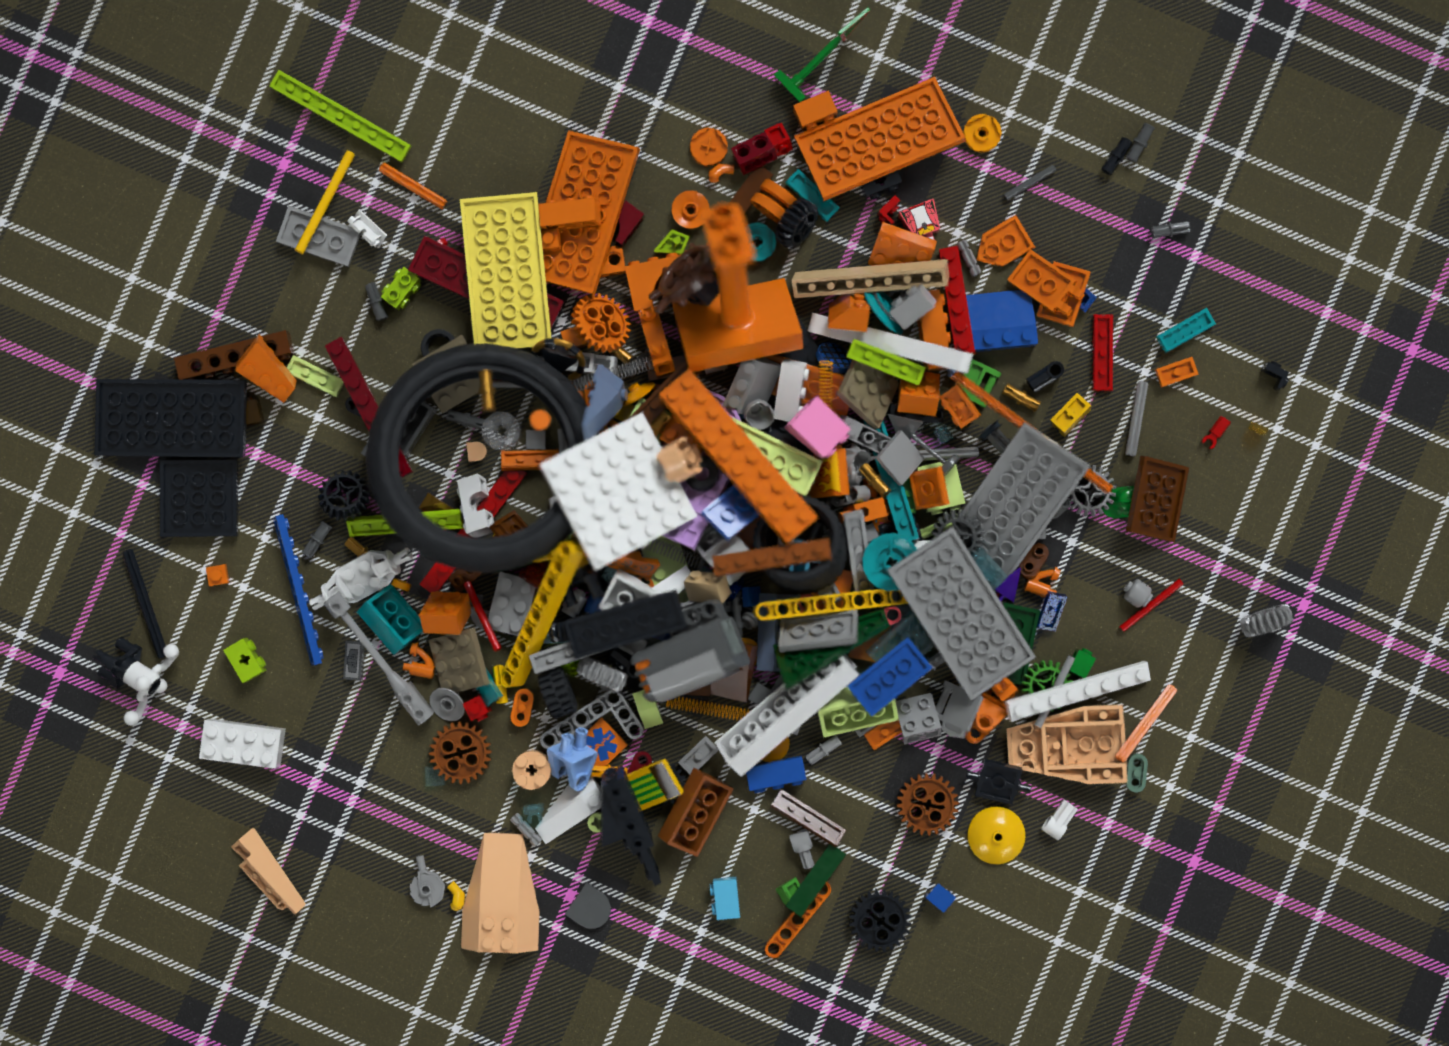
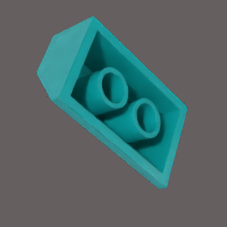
M391 584L367 600L357 611L359 616L393 655L405 648L423 632L420 616Z

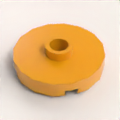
M978 114L967 121L963 134L966 138L965 143L970 149L975 152L984 153L991 151L997 146L1002 131L1000 124L994 117L987 114ZM979 131H983L985 136H979Z

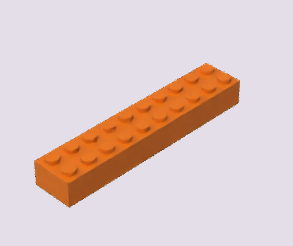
M690 369L659 394L661 402L785 545L792 542L817 520V515Z

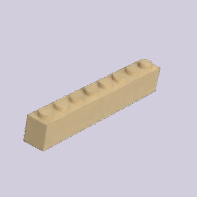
M946 259L795 272L792 278L794 298L903 290L910 289L914 285L917 287L921 283L925 288L947 286L950 277L948 260Z

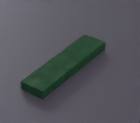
M829 844L788 901L786 907L802 918L846 857V854Z

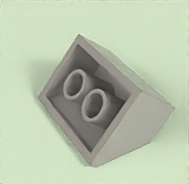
M766 357L742 361L722 406L730 409L729 407L735 408L737 413L744 415L745 407L753 400L760 399L768 403L779 378L781 364Z

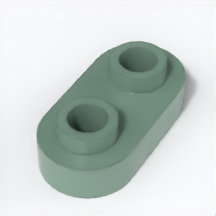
M1138 753L1132 754L1127 760V783L1125 785L1132 792H1140L1146 785L1148 761L1145 756ZM1138 759L1140 761L1139 766H1134V761ZM1133 779L1138 780V783L1135 786L1132 785Z

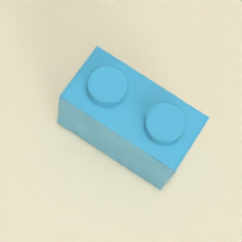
M736 877L713 879V884H710V894L715 896V903H712V914L716 915L717 920L740 918Z

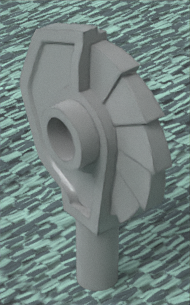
M424 855L416 856L419 871L418 876H415L412 884H410V895L414 902L422 904L421 906L430 905L431 908L443 899L445 884L437 873L426 869Z

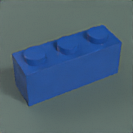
M802 755L755 764L746 772L749 790H754V793L764 792L767 787H773V789L784 788V784L792 783V786L803 784V780H807Z

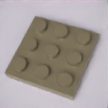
M461 334L412 363V365L414 366L435 353L455 346L467 345V342ZM480 378L453 383L434 393L432 398L442 414L478 393L481 388Z
M852 360L836 395L875 430L880 428L899 386V382L890 374Z
M475 628L464 630L460 635L449 634L428 640L441 688H447L456 693L490 684Z

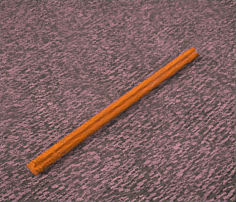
M956 371L951 377L953 381L955 380L959 385L961 384L962 388H967L966 391L969 390V392L973 393L972 395H977L976 398L978 400L981 398L980 401L984 402V404L987 403L988 407L990 406L992 410H996V413H1000L1002 417H1006L1005 420L1008 419V421L1012 422L1011 424H1016L1015 427L1018 426L1019 428L1024 422L1027 423L1019 415L1017 416L1015 412L1013 413L1011 409L1009 410L1007 406L1005 407L1003 403L1001 404L993 396L991 397V395L987 394L988 392L983 391L984 389L980 388L976 383L974 384L972 380L970 381L968 377L966 378L964 374L962 375L960 371ZM1088 469L1083 475L1084 478H1088L1087 481L1090 480V482L1094 483L1093 485L1096 484L1097 488H1102L1101 491L1103 493L1106 491L1109 494L1113 485L1109 484V482L1107 483L1105 479L1103 480L1101 476L1099 477L1091 469Z

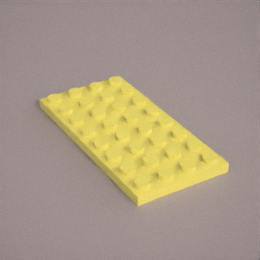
M537 192L460 199L474 344H496L525 349L533 348L541 340L552 338Z

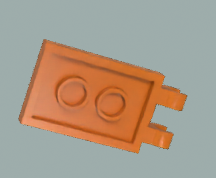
M1031 249L1007 279L1009 283L1054 313L1056 309H1059L1068 317L1073 312L1072 308L1065 303L1070 295L1079 301L1085 296L1083 291L1075 287L1077 281Z

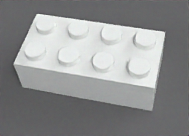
M206 719L204 720L199 759L276 769L281 767L286 729Z

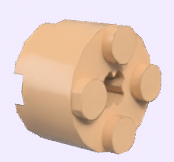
M681 437L666 445L657 454V460L662 464L665 476L670 482H682L702 470L699 467V463L702 462L700 453L694 444L690 445L686 442V437Z
M527 750L519 755L513 763V778L524 789H538L545 785L552 775L548 756L540 750ZM531 765H533V767L537 769V771H535L534 774H531V771H528V768H530Z

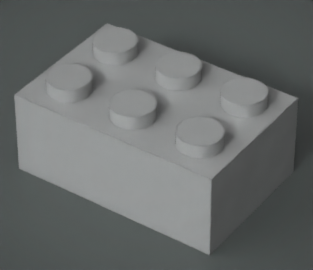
M505 572L499 573L488 617L493 630L516 636L519 635L536 597L539 581Z

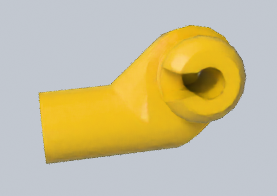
M453 881L447 886L448 890L453 894L450 907L452 910L458 911L464 906L465 893Z

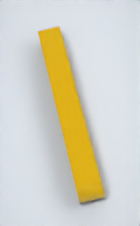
M565 541L559 544L500 675V682L503 687H520L525 684L532 669L529 655L540 651L584 554L579 541Z
M876 589L763 602L754 607L753 615L757 620L764 621L908 603L900 590H896L900 595L899 600L896 602L892 599L894 591ZM875 593L881 597L879 604L873 601ZM856 595L862 598V604L860 606H857L854 603V598ZM838 597L843 600L841 608L835 605V600ZM818 600L824 602L823 610L817 609L816 602ZM799 602L805 604V611L803 613L797 610ZM780 604H783L786 607V613L784 615H781L778 612V606ZM761 606L767 609L765 617L760 616L758 613Z

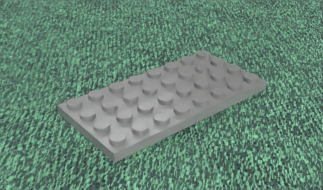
M1026 422L1023 423L962 512L965 515L969 511L970 518L973 515L977 516L974 522L981 521L979 527L984 528V532L981 533L984 535V540L981 541L983 543L982 547H977L978 553L972 552V558L984 577L996 586L1016 570L1090 467L1088 463ZM960 522V525H961L962 527H964V528H968V527H969V526L966 525L965 523ZM974 535L964 540L965 547L974 540Z
M950 527L887 569L970 700H973L1035 658L1032 650L953 527Z

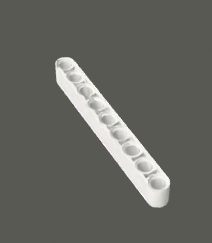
M812 313L808 332L852 343L853 339H856L891 354L968 373L973 354L870 327H867V332L828 328V316Z

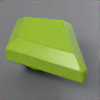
M672 229L654 249V252L682 254L690 236Z

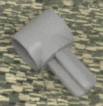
M808 830L789 835L795 853H799L803 868L810 869L814 867L810 852L813 846Z

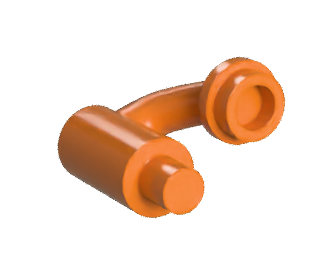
M1055 566L1053 570L1040 571L1035 578L1027 579L1024 590L1044 598L1047 596L1055 598L1057 591L1050 589V585L1039 580L1050 577V580L1057 581L1061 570Z
M418 642L412 643L410 654L415 657L418 654L425 664L413 661L411 664L404 663L403 670L409 671L410 675L433 679L435 666L431 657L419 647Z

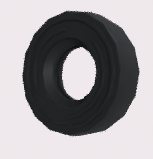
M701 457L702 462L699 463V467L708 469V477L705 480L699 481L693 475L686 479V483L696 491H707L716 485L719 479V470L712 459Z

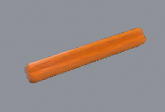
M382 163L379 171L405 188L440 209L446 206L447 200L386 163Z

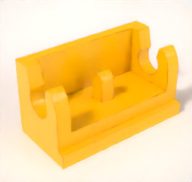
M1076 393L1050 420L1052 426L1056 427L1060 434L1065 437L1091 411V405Z

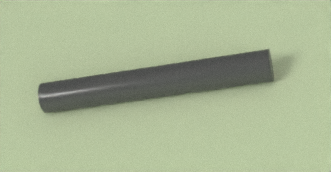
M1051 165L1003 194L1005 199L1008 201L1056 172V168L1054 165Z

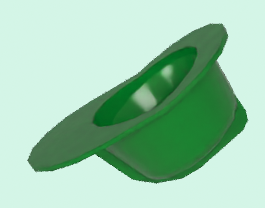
M1134 486L1118 487L1111 490L1110 492L1116 493L1115 497H1109L1114 502L1113 504L1106 502L1109 509L1105 510L1101 507L1103 513L1111 518L1128 517Z

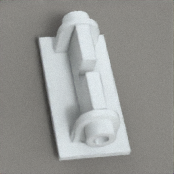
M360 209L354 217L351 216L347 221L349 226L358 233L362 232V237L370 246L380 248L387 236Z

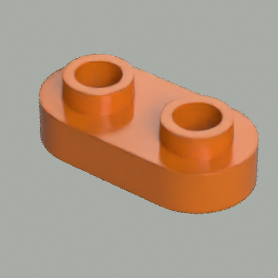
M523 688L515 694L511 712V721L515 726L522 727L530 721L534 703V694L530 689ZM523 694H526L528 696L527 701H523L521 699V696ZM519 713L524 714L523 720L518 719Z

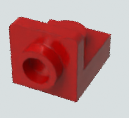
M782 122L764 130L774 146L777 157L793 150L790 137Z
M896 195L878 211V220L881 223L885 222L891 225L895 223L887 214L893 215L899 209L898 204L900 200Z

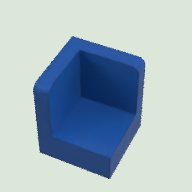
M939 883L936 884L929 894L926 893L924 895L943 913L956 899L949 890H946Z

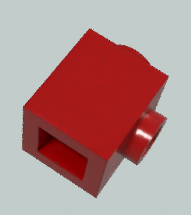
M481 695L463 703L471 721L477 719L479 722L487 718V713L492 711L490 706H486Z

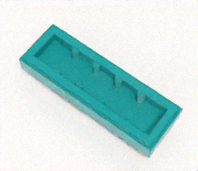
M799 169L785 182L801 199L804 198L811 201L818 208V215L826 222L840 209L833 200L828 199L824 201L817 186Z
M1205 308L1156 336L1164 352L1167 353L1214 326L1216 323L1208 309Z

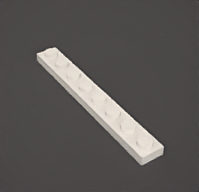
M1141 661L1007 700L1005 704L1008 720L1014 721L1150 681L1148 662Z

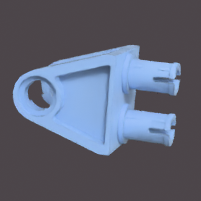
M585 728L576 729L575 738L570 733L562 734L561 743L547 748L552 776L559 779L563 775L566 776L568 774L569 786L576 791H581L586 787L598 756V752L586 744L588 730Z

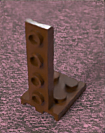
M515 510L489 526L495 534L492 538L506 536L528 527ZM457 569L449 576L448 581L461 593L465 589L463 585L465 582L470 581L472 583L482 573Z

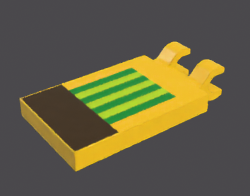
M666 759L627 774L642 810L677 797L684 792Z

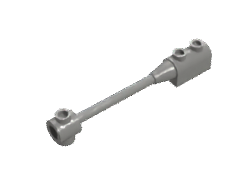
M340 592L327 599L323 604L335 619L341 616L387 675V679L395 693L394 695L417 725L429 719L434 713L430 705L411 681L406 682L390 668L348 614L347 610L351 606Z

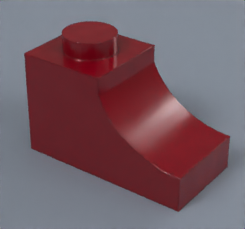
M627 201L622 206L618 219L620 230L615 240L622 248L645 218L644 213Z

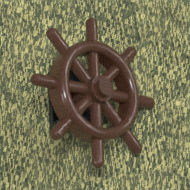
M709 242L705 246H696L694 243H690L687 251L677 257L669 267L662 269L664 274L659 288L649 294L650 300H655L661 295L664 297L655 308L656 313L661 314L669 303L679 302L681 306H685L687 300L692 304L709 307L719 294L718 279L712 275L716 265Z

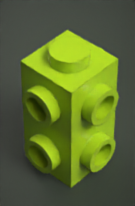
M405 267L402 270L398 269L392 283L390 285L387 284L381 292V298L398 311L408 305L410 301L408 298L412 293L415 294L420 289L422 281L418 275L409 272Z

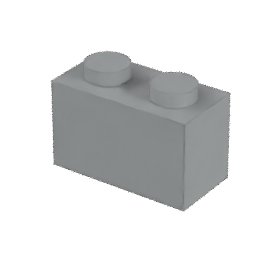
M922 283L917 287L915 285L906 292V296L903 298L898 297L891 303L892 307L889 313L904 330L933 309L936 304L935 298Z

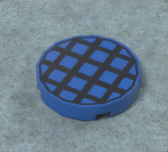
M822 343L816 351L818 362L832 361L833 364L831 366H833L832 370L835 373H846L852 362V359L846 357L848 351L833 343Z

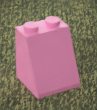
M818 397L809 400L784 427L786 431L820 459L825 456L829 458L836 451L834 447L838 442L842 444L849 437L847 433L851 430Z

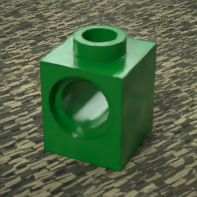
M1082 648V650L1076 649L1072 656L1075 660L1069 671L1081 678H1086L1096 658L1092 657L1093 653L1085 648Z

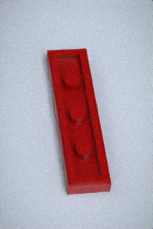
M1113 314L1093 315L1092 391H1113Z

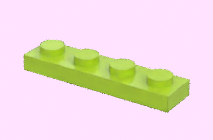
M856 339L852 340L846 356L919 386L926 369L924 366Z

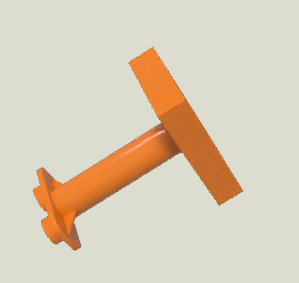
M719 204L703 211L702 222L717 269L719 294L709 307L692 304L688 300L685 306H681L679 302L672 303L674 319L688 370L690 369L692 372L803 349L802 331L785 278L748 285L746 264L754 261L755 252L740 206L735 204Z

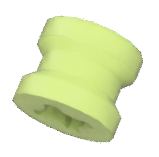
M601 812L593 813L588 819L589 829L596 833L600 832Z

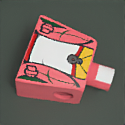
M934 199L900 211L898 214L907 231L935 240L933 234L940 230Z

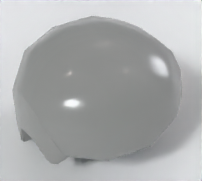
M757 399L748 403L745 407L744 418L751 427L757 430H764L774 422V411L766 401Z

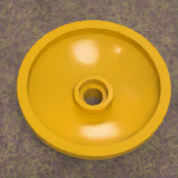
M992 806L979 811L973 817L968 827L967 838L971 850L979 859L989 864H1004L1013 860L1021 852L1025 843V829L1022 821L1013 811L1000 806ZM1001 834V839L995 840V835Z

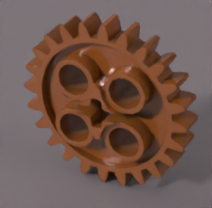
M459 721L456 727L454 722L450 724L451 729L445 725L443 726L445 732L439 730L437 733L440 737L432 738L436 744L430 745L434 749V751L429 753V755L434 756L430 763L436 762L437 765L433 769H440L438 776L445 774V781L451 777L452 783H455L457 779H459L460 784L463 783L464 779L470 783L471 776L476 780L478 779L477 773L484 774L481 768L489 767L485 761H491V758L487 756V754L492 753V750L487 749L491 743H485L484 740L488 736H481L483 729L478 732L475 731L476 724L469 728V722L463 726L462 722ZM465 735L470 736L472 739L470 746L465 745L462 741ZM446 741L453 743L452 751H447L444 748ZM471 747H477V750L466 752L465 754H463L462 758L461 755H456L447 759L444 758L445 755L457 752L459 748L461 750H465ZM469 754L476 755V764H471L468 761ZM453 759L459 763V767L456 770L452 769L449 765Z
M925 772L924 778H921L919 774H917V780L910 777L911 784L904 782L906 789H899L903 795L897 796L901 803L896 804V806L902 808L897 813L898 815L904 814L901 821H908L906 824L907 828L913 825L912 831L914 833L919 829L920 835L927 831L928 836H930L931 830L938 834V828L946 831L944 825L951 826L949 819H956L952 813L959 811L954 808V805L959 804L958 801L954 800L958 794L951 793L955 788L953 786L947 787L949 784L948 780L942 783V776L936 779L935 773L931 775V778L928 777L927 772ZM918 788L925 789L923 797H916L915 791ZM937 792H943L944 798L940 802L934 800V795ZM911 799L927 802L929 799L932 804L943 805L944 809L928 806L926 809L923 804L912 803ZM920 807V815L913 816L911 814L912 808ZM932 811H939L940 817L937 820L930 819Z

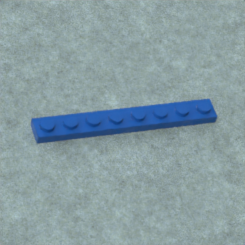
M283 514L277 515L273 518L310 663L311 666L322 663L323 652L321 648H318L316 642L319 640L316 629L313 630L312 622H314L312 612L308 611V595L306 592H303V576L298 573L299 560L292 550L294 548V541L288 534V529H290L288 519H284Z

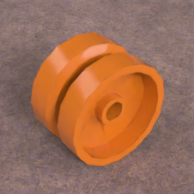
M765 179L760 185L762 193L755 192L750 199V203L758 211L777 224L789 205H792L795 200L797 201L791 193L770 179Z

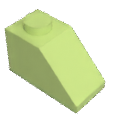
M644 689L633 692L644 728L647 729L663 724L657 702L646 700L643 696L645 694Z

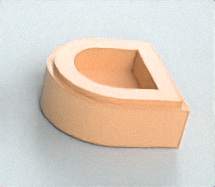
M466 443L468 462L481 461L486 457L487 448L483 443Z

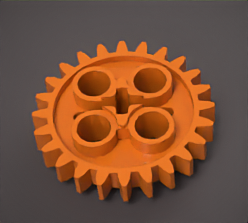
M600 293L596 296L590 294L589 296L585 295L576 303L577 305L573 308L574 312L571 314L574 318L571 323L576 325L573 331L579 332L576 337L583 338L582 344L587 342L588 348L594 346L595 352L601 349L602 353L606 351L611 353L613 350L617 351L626 343L625 341L629 338L628 334L631 332L628 328L631 323L626 321L629 316L623 315L625 309L619 308L620 303L614 304V298L609 301L607 295L602 298Z

